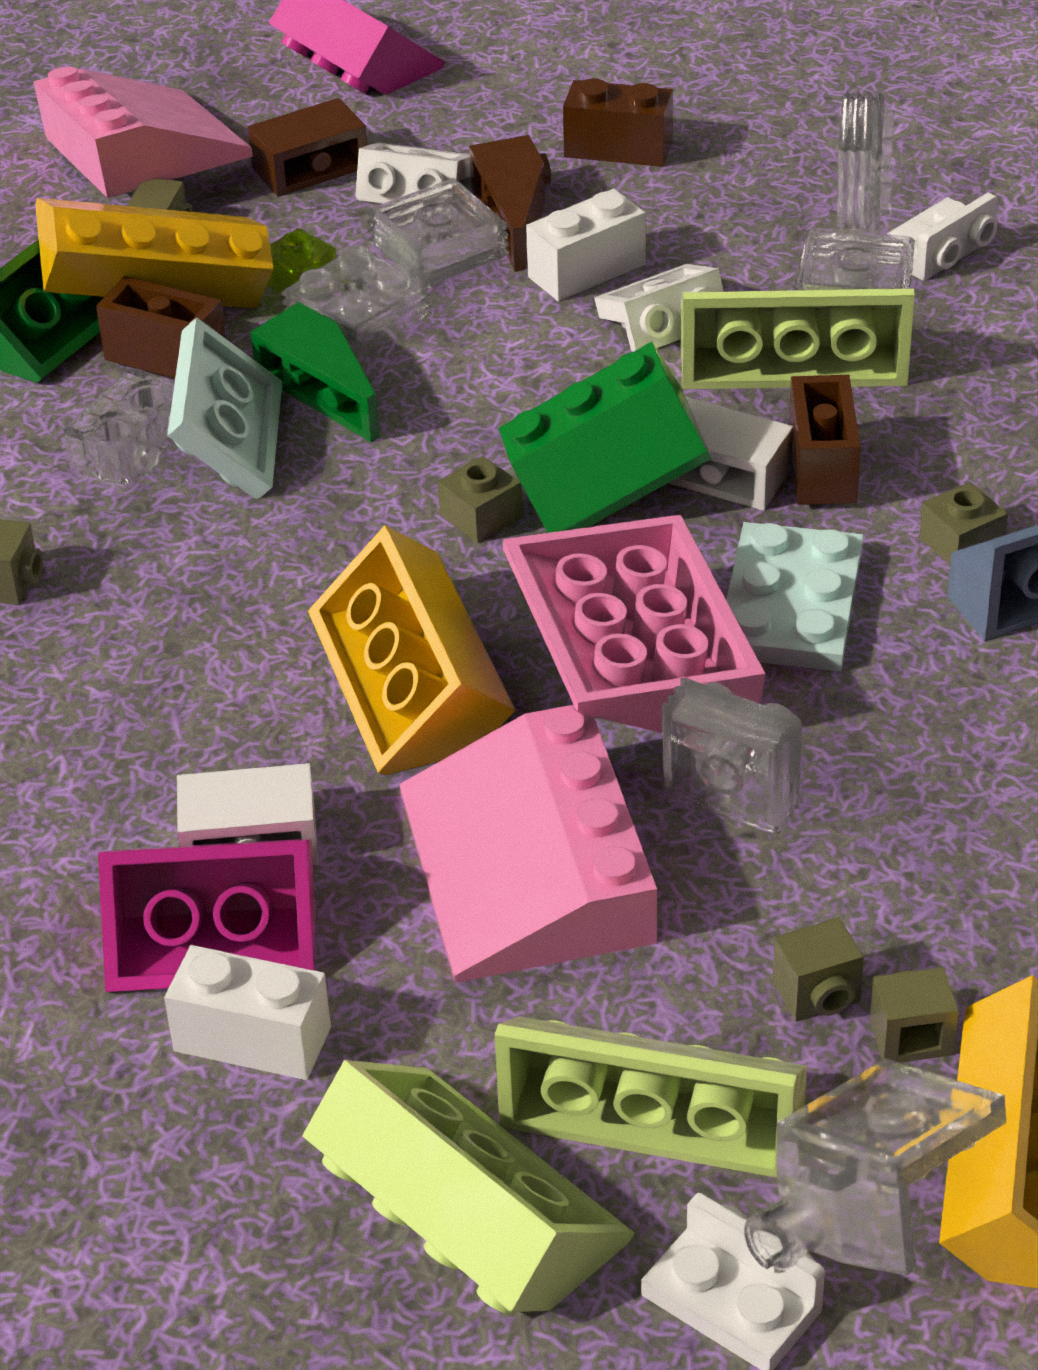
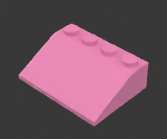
M75 67L57 68L48 73V78L33 81L45 136L107 198L135 191L141 182L151 179L173 180L253 157L251 146L183 90L85 69H77Z
M681 515L503 539V551L577 713L692 741H702L757 731L765 672Z
M574 705L525 713L400 784V793L455 983L657 944V887L594 716L577 713Z

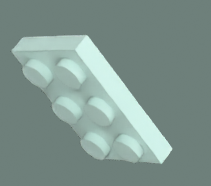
M196 317L182 330L167 436L183 452L196 456L217 471L229 485L239 487L254 499L261 498L273 487L282 380Z
M743 522L726 601L760 663L842 671L862 555L863 534L846 533L831 529L817 530L788 527L773 523Z

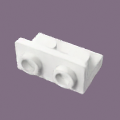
M379 142L359 148L356 199L359 201L450 213L456 210L459 181L471 177L470 154Z
M988 192L966 206L959 201L946 197L877 239L876 256L925 281L943 269L951 268L962 257L979 247H985L992 241L998 227L996 219L998 197Z
M685 264L594 297L599 318L621 322L622 327L626 328L630 348L634 352L650 342H653L655 347L659 348L681 339L683 292H724L718 268Z
M697 1193L687 1204L686 1230L641 1279V1295L760 1370H774L822 1312L825 1270L799 1245L780 1241L752 1224L747 1216L737 1208L727 1204L720 1205L702 1193Z

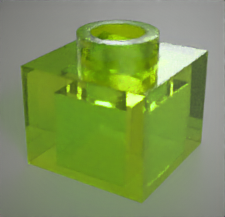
M300 228L283 235L282 238L270 244L274 270L267 287L296 303H303L338 282L336 248Z

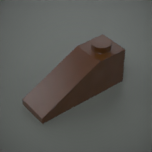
M529 135L469 146L471 188L514 272L525 270L527 264L526 225L541 218L545 205L544 185L551 183V169L548 157L545 153L539 154Z

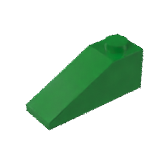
M297 302L250 331L253 360L282 380V391L370 442L379 438L376 393L338 323L301 302Z

